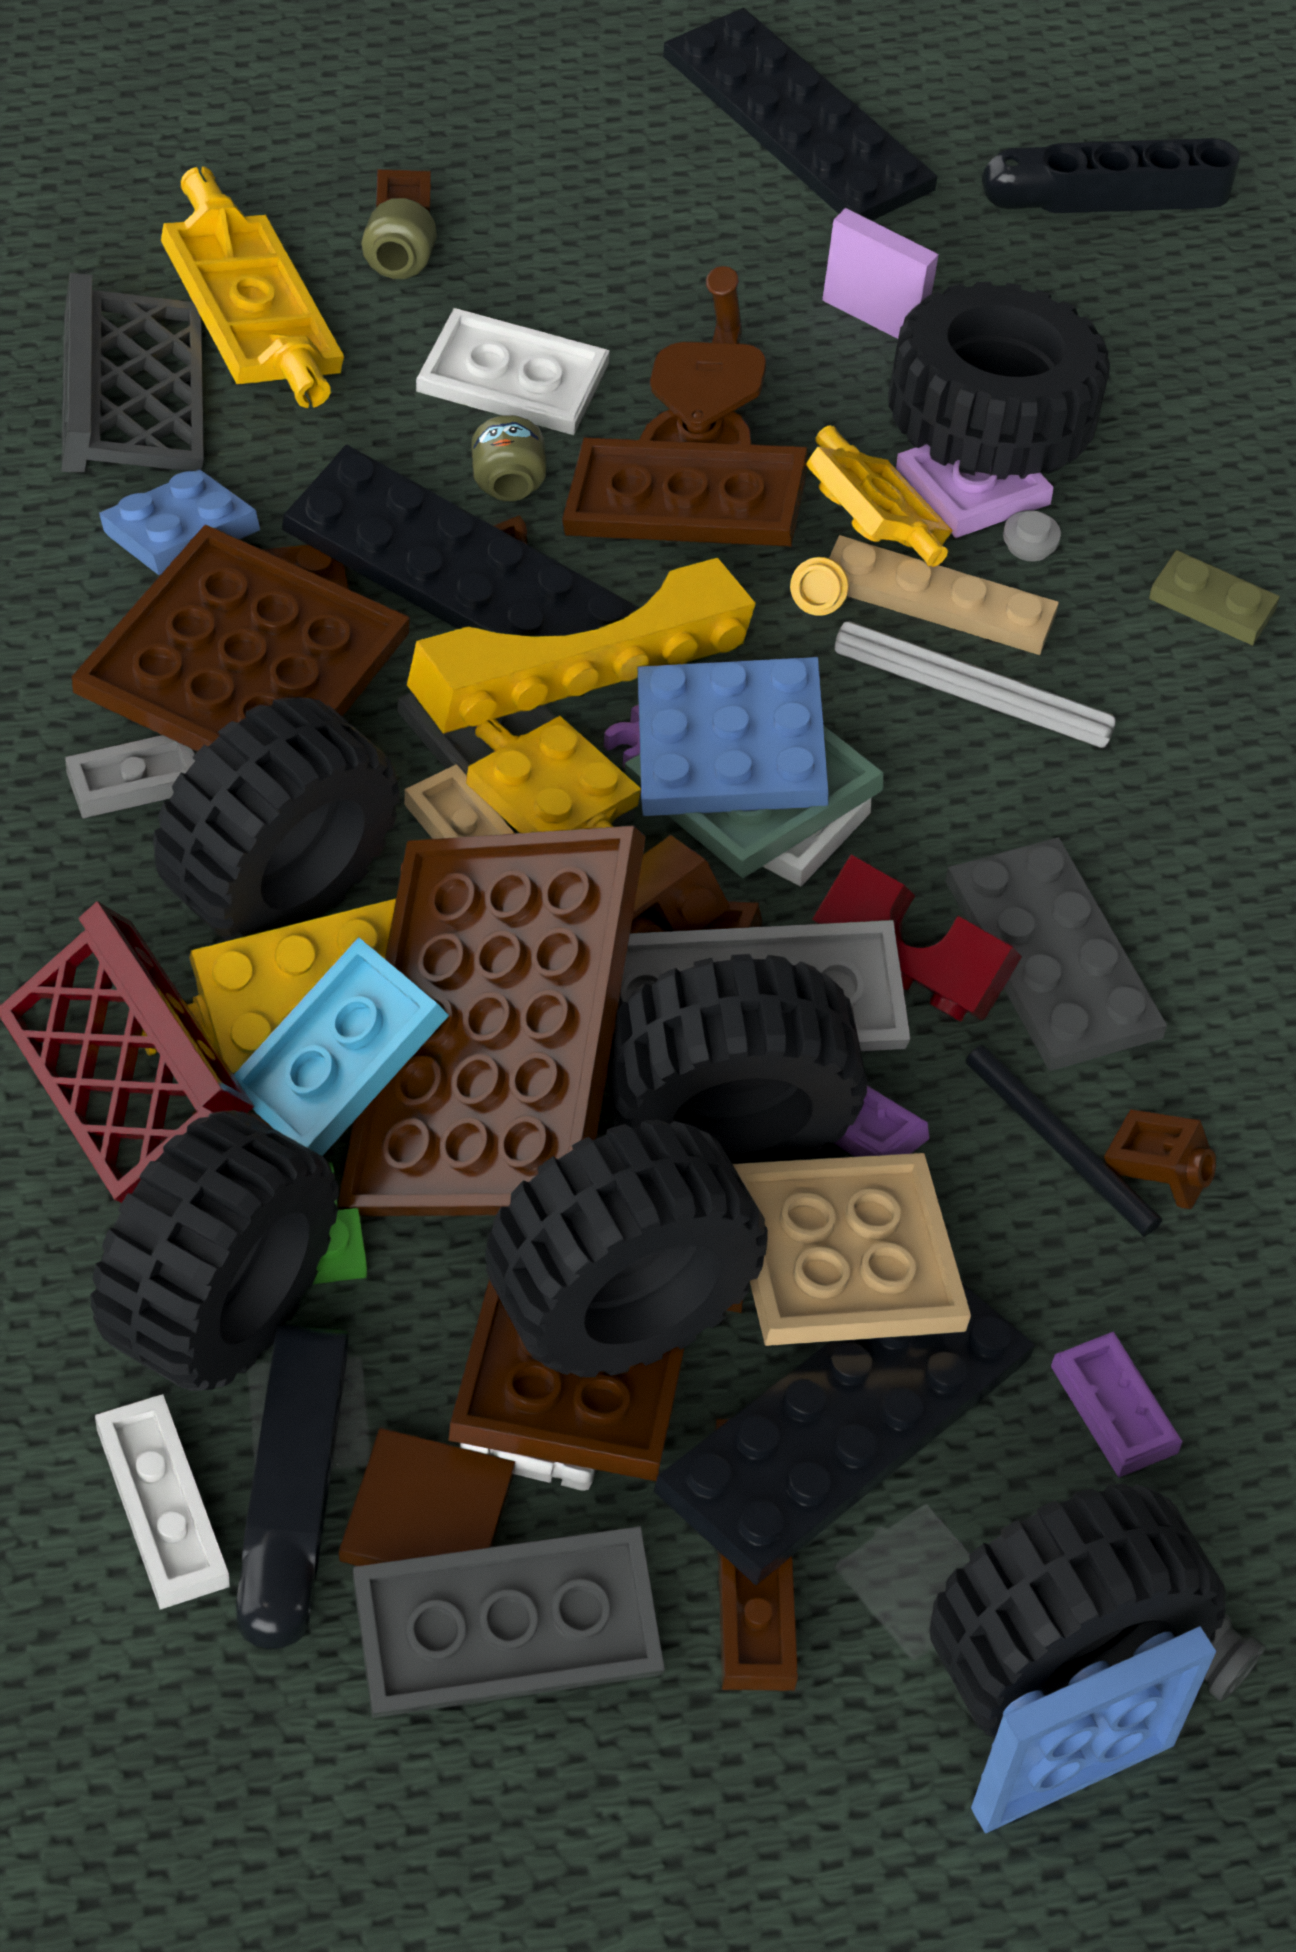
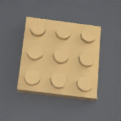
M924 1153L733 1164L764 1216L765 1226L768 1229L766 1255H764L762 1270L757 1279L750 1280L765 1346L966 1332L971 1314Z

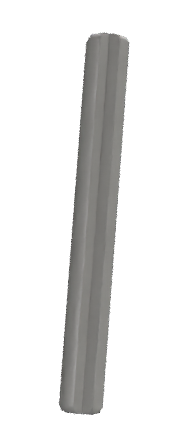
M851 621L844 622L838 631L835 651L844 657L1099 748L1106 747L1112 737L1116 718L1113 714Z

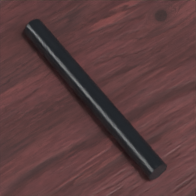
M984 1045L976 1047L968 1055L966 1064L1143 1237H1146L1160 1226L1162 1218Z

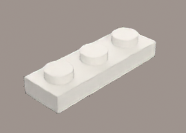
M158 1395L95 1415L97 1432L159 1609L161 1610L230 1587L228 1570L164 1395Z

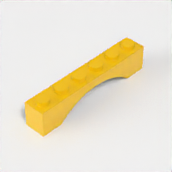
M714 558L669 571L661 588L644 606L624 619L596 630L566 636L530 637L500 634L478 628L465 627L418 640L415 645L407 686L441 732L445 734L468 726H478L491 719L519 711H529L537 706L570 696H580L588 691L604 686L634 680L638 677V667L686 664L687 662L720 652H730L744 643L756 603L719 558Z

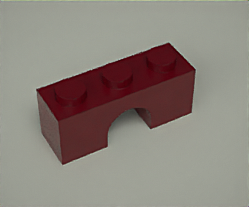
M850 855L812 920L817 924L893 920L903 989L908 991L914 981L934 993L929 1004L946 1015L962 1022L968 1012L983 1021L1022 956L1009 944L960 916H957L946 936L937 944L926 948H915L906 945L902 936V921L915 895L904 884L857 857Z

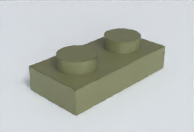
M1178 550L1175 551L1153 583L1149 599L1252 646L1276 611L1280 596Z

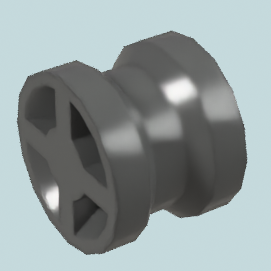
M1225 1614L1222 1628L1215 1630V1640L1212 1646L1216 1653L1204 1678L1208 1682L1209 1693L1220 1702L1225 1701L1247 1677L1266 1648L1254 1636L1243 1637L1232 1628L1231 1618L1227 1614Z

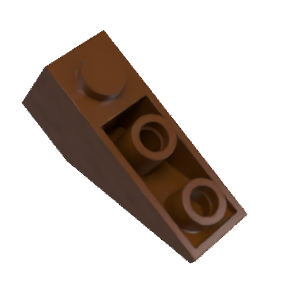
M672 835L643 854L630 934L700 930L731 908L707 861Z

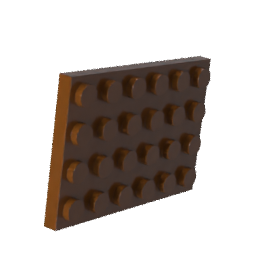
M635 826L407 841L385 960L433 999L449 1016L353 1121L337 1205L340 1210L358 1208L359 1216L497 1215L501 1207H508L510 1205L511 1193L523 1180L529 1182L539 1174V1166L553 1156L559 1159L573 1150L571 1145L587 1137H590L592 1140L596 1139L646 836Z

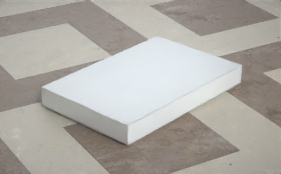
M454 308L416 379V392L499 415H516L529 419L535 425L574 435L609 364L610 350Z

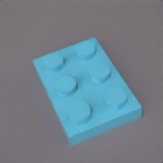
M358 937L239 1068L234 1076L255 1106L253 1110L273 1129L323 1156L449 1015L433 999Z

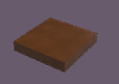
M379 1428L339 1548V1561L356 1566L491 1548L515 1473V1461Z

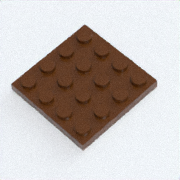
M205 524L71 676L73 693L198 752L204 744L206 746L212 744L219 737L218 731L231 721L238 723L246 718L247 711L259 705L271 707L273 700L300 697L320 700L325 705L331 706L343 717L408 636L410 617Z

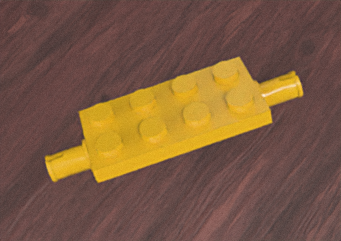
M202 166L201 169L206 182L202 179L197 167L188 170L181 179V188L190 200L194 213L184 222L164 223L161 242L236 384L287 379L299 406L303 408L309 407V401L304 394L306 392L313 408L318 407L329 398L331 393V387L323 375L341 373L344 355L266 215L245 216L230 197L222 194L215 181V176L209 168Z
M396 898L191 950L189 958L197 982L198 995L193 997V1003L188 1004V1007L233 1075L358 937L385 959ZM142 1030L141 1036H147L144 1030ZM145 1048L148 1056L158 1052L156 1049Z

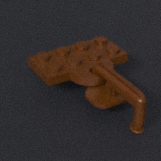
M716 267L709 272L706 278V287L713 295L716 315V327L712 343L678 342L665 347L656 356L650 378V387L652 393L669 410L662 412L648 423L639 440L583 438L562 518L565 536L792 547L808 467L805 465L808 461L807 447L752 445L750 428L741 415L734 412V410L760 395L766 373V359L758 348L748 344H740L742 325L737 294L739 279L736 271L731 267Z

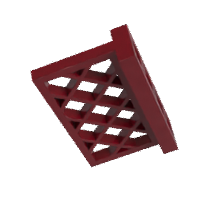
M97 901L78 918L85 930L0 1005V1018L114 1200L122 1203L127 1193L132 1194L141 1180L139 1175L149 1162L156 1161L164 1152L163 1146L175 1135L186 1133L188 1124L198 1118L209 1117L210 1113L235 1110L236 1112L248 1113L255 1106L132 921ZM94 953L99 961L94 989L73 988L77 966L90 954ZM112 983L115 985L117 990L111 989ZM41 998L52 999L46 1031H30L21 1016ZM70 1000L91 1001L85 1033L63 1032ZM109 1001L126 1002L129 1007L124 1035L102 1034ZM142 1030L145 1031L147 1036H141ZM61 1044L82 1045L76 1078L59 1077L56 1072ZM100 1046L122 1047L115 1080L93 1079ZM139 1048L156 1049L160 1054L155 1082L132 1081ZM173 1076L179 1084H172ZM68 1089H73L72 1096L69 1093ZM90 1091L112 1092L106 1126L90 1125L85 1118ZM130 1093L152 1094L146 1128L123 1127ZM170 1095L187 1096L197 1111L177 1130L163 1129ZM98 1137H103L102 1143L100 1142ZM121 1138L143 1139L139 1163L122 1176L116 1167Z

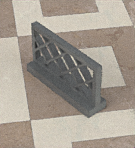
M70 273L64 310L61 472H85L87 460L176 470H202L204 453L201 316L193 302L92 290V275ZM101 311L121 313L131 321L117 328L101 315ZM163 319L188 321V327L173 335L158 322ZM145 331L159 344L145 351L130 338ZM117 347L131 360L117 367L102 354ZM172 353L188 366L174 374L161 364L159 360ZM144 369L160 383L145 390L130 377ZM117 386L132 399L117 407L103 396L102 393ZM173 392L182 401L187 403L188 406L173 413L159 399ZM145 409L159 420L160 423L145 430L130 417ZM117 426L131 440L126 443L100 441V434ZM173 432L190 445V451L167 448L158 440Z

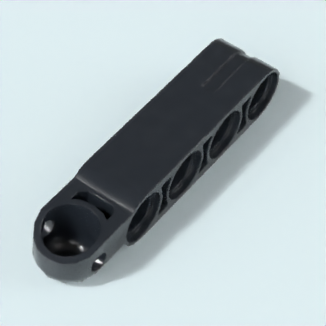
M1215 138L1076 142L1051 144L1047 147L1008 148L996 155L985 167L982 174V185L988 200L995 206L1006 209L1042 208L1053 213L1215 208L1226 204L1230 198L1240 160V153L1230 142ZM1012 159L1016 161L1018 165L1010 166L1007 165L1005 162L1007 160Z
M282 1324L277 1326L246 1521L242 1567L236 1599L238 1630L245 1640L255 1646L273 1649L295 1644L305 1636L310 1625L347 1363L348 1331Z

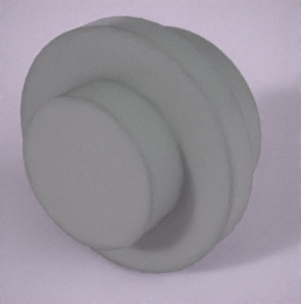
M1032 510L1020 511L1011 515L1007 519L1003 531V538L1010 552L1017 558L1025 561L1045 559L1057 549L1061 537L1060 527L1053 518L1042 512Z

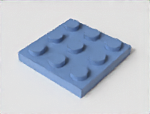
M818 657L638 667L643 816L828 806V780Z
M1199 1626L1177 1637L1172 1632L1160 1633L1140 1645L1134 1652L1133 1657L1113 1666H1110L1107 1661L1096 1662L1078 1672L1070 1680L1069 1686L1047 1696L1042 1691L1037 1690L1013 1701L1003 1712V1718L971 1806L985 1834L1173 1747L1216 1653L1202 1628Z

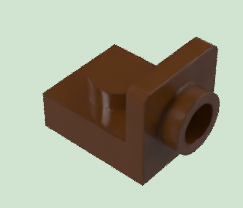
M1130 1109L1104 1155L1107 1165L1117 1175L1168 1183L1177 1207L1190 1210L1193 1208L1203 1188L1211 1184L1216 1171V1156L1214 1151L1210 1149L1201 1120Z

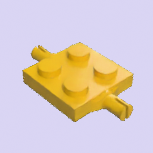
M834 426L824 427L816 436L815 441L819 446L805 464L821 481L818 485L820 491L833 502L842 505L853 517L851 521L852 526L865 538L874 542H879L881 539L897 541L907 547H913L929 567H935L942 563L948 554V550L946 547H943V544L953 530L887 459L872 457L859 452L856 446L850 445Z
M561 716L520 736H513L496 719L486 721L475 729V735L481 738L495 752L468 766L466 784L519 833L613 827L611 824L617 817L638 806L641 788Z

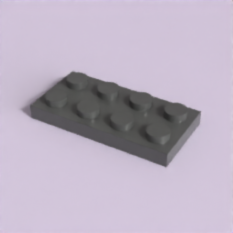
M1059 837L948 867L945 881L966 920L1009 944L1022 956L1004 989L1049 1071L1163 1039L1167 1028L1166 1022Z
M641 1526L353 1567L352 1575L372 1718L659 1676L665 1670Z

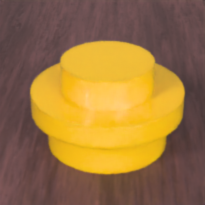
M813 557L804 561L796 568L791 578L790 590L793 600L800 609L811 615L823 616L836 611L843 605L849 592V580L843 567L836 561L827 557Z

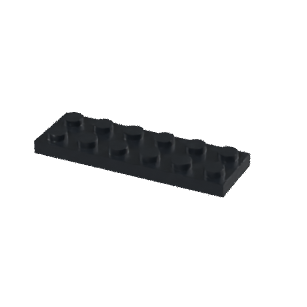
M744 7L664 42L663 57L838 214L847 208L873 221L935 191L938 176Z
M347 444L283 515V531L457 629L473 627L500 634L530 637L566 636L599 629L620 621L639 609L638 606Z
M962 1283L971 1314L966 1332L830 1341L660 1473L657 1477L654 1492L752 1583L758 1585L1015 1373L1030 1359L1035 1344Z

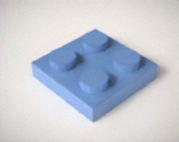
M200 469L179 473L173 476L169 483L146 493L128 495L121 499L118 505L99 513L104 532L158 575L164 572L205 524L236 539H242L260 530L256 510Z

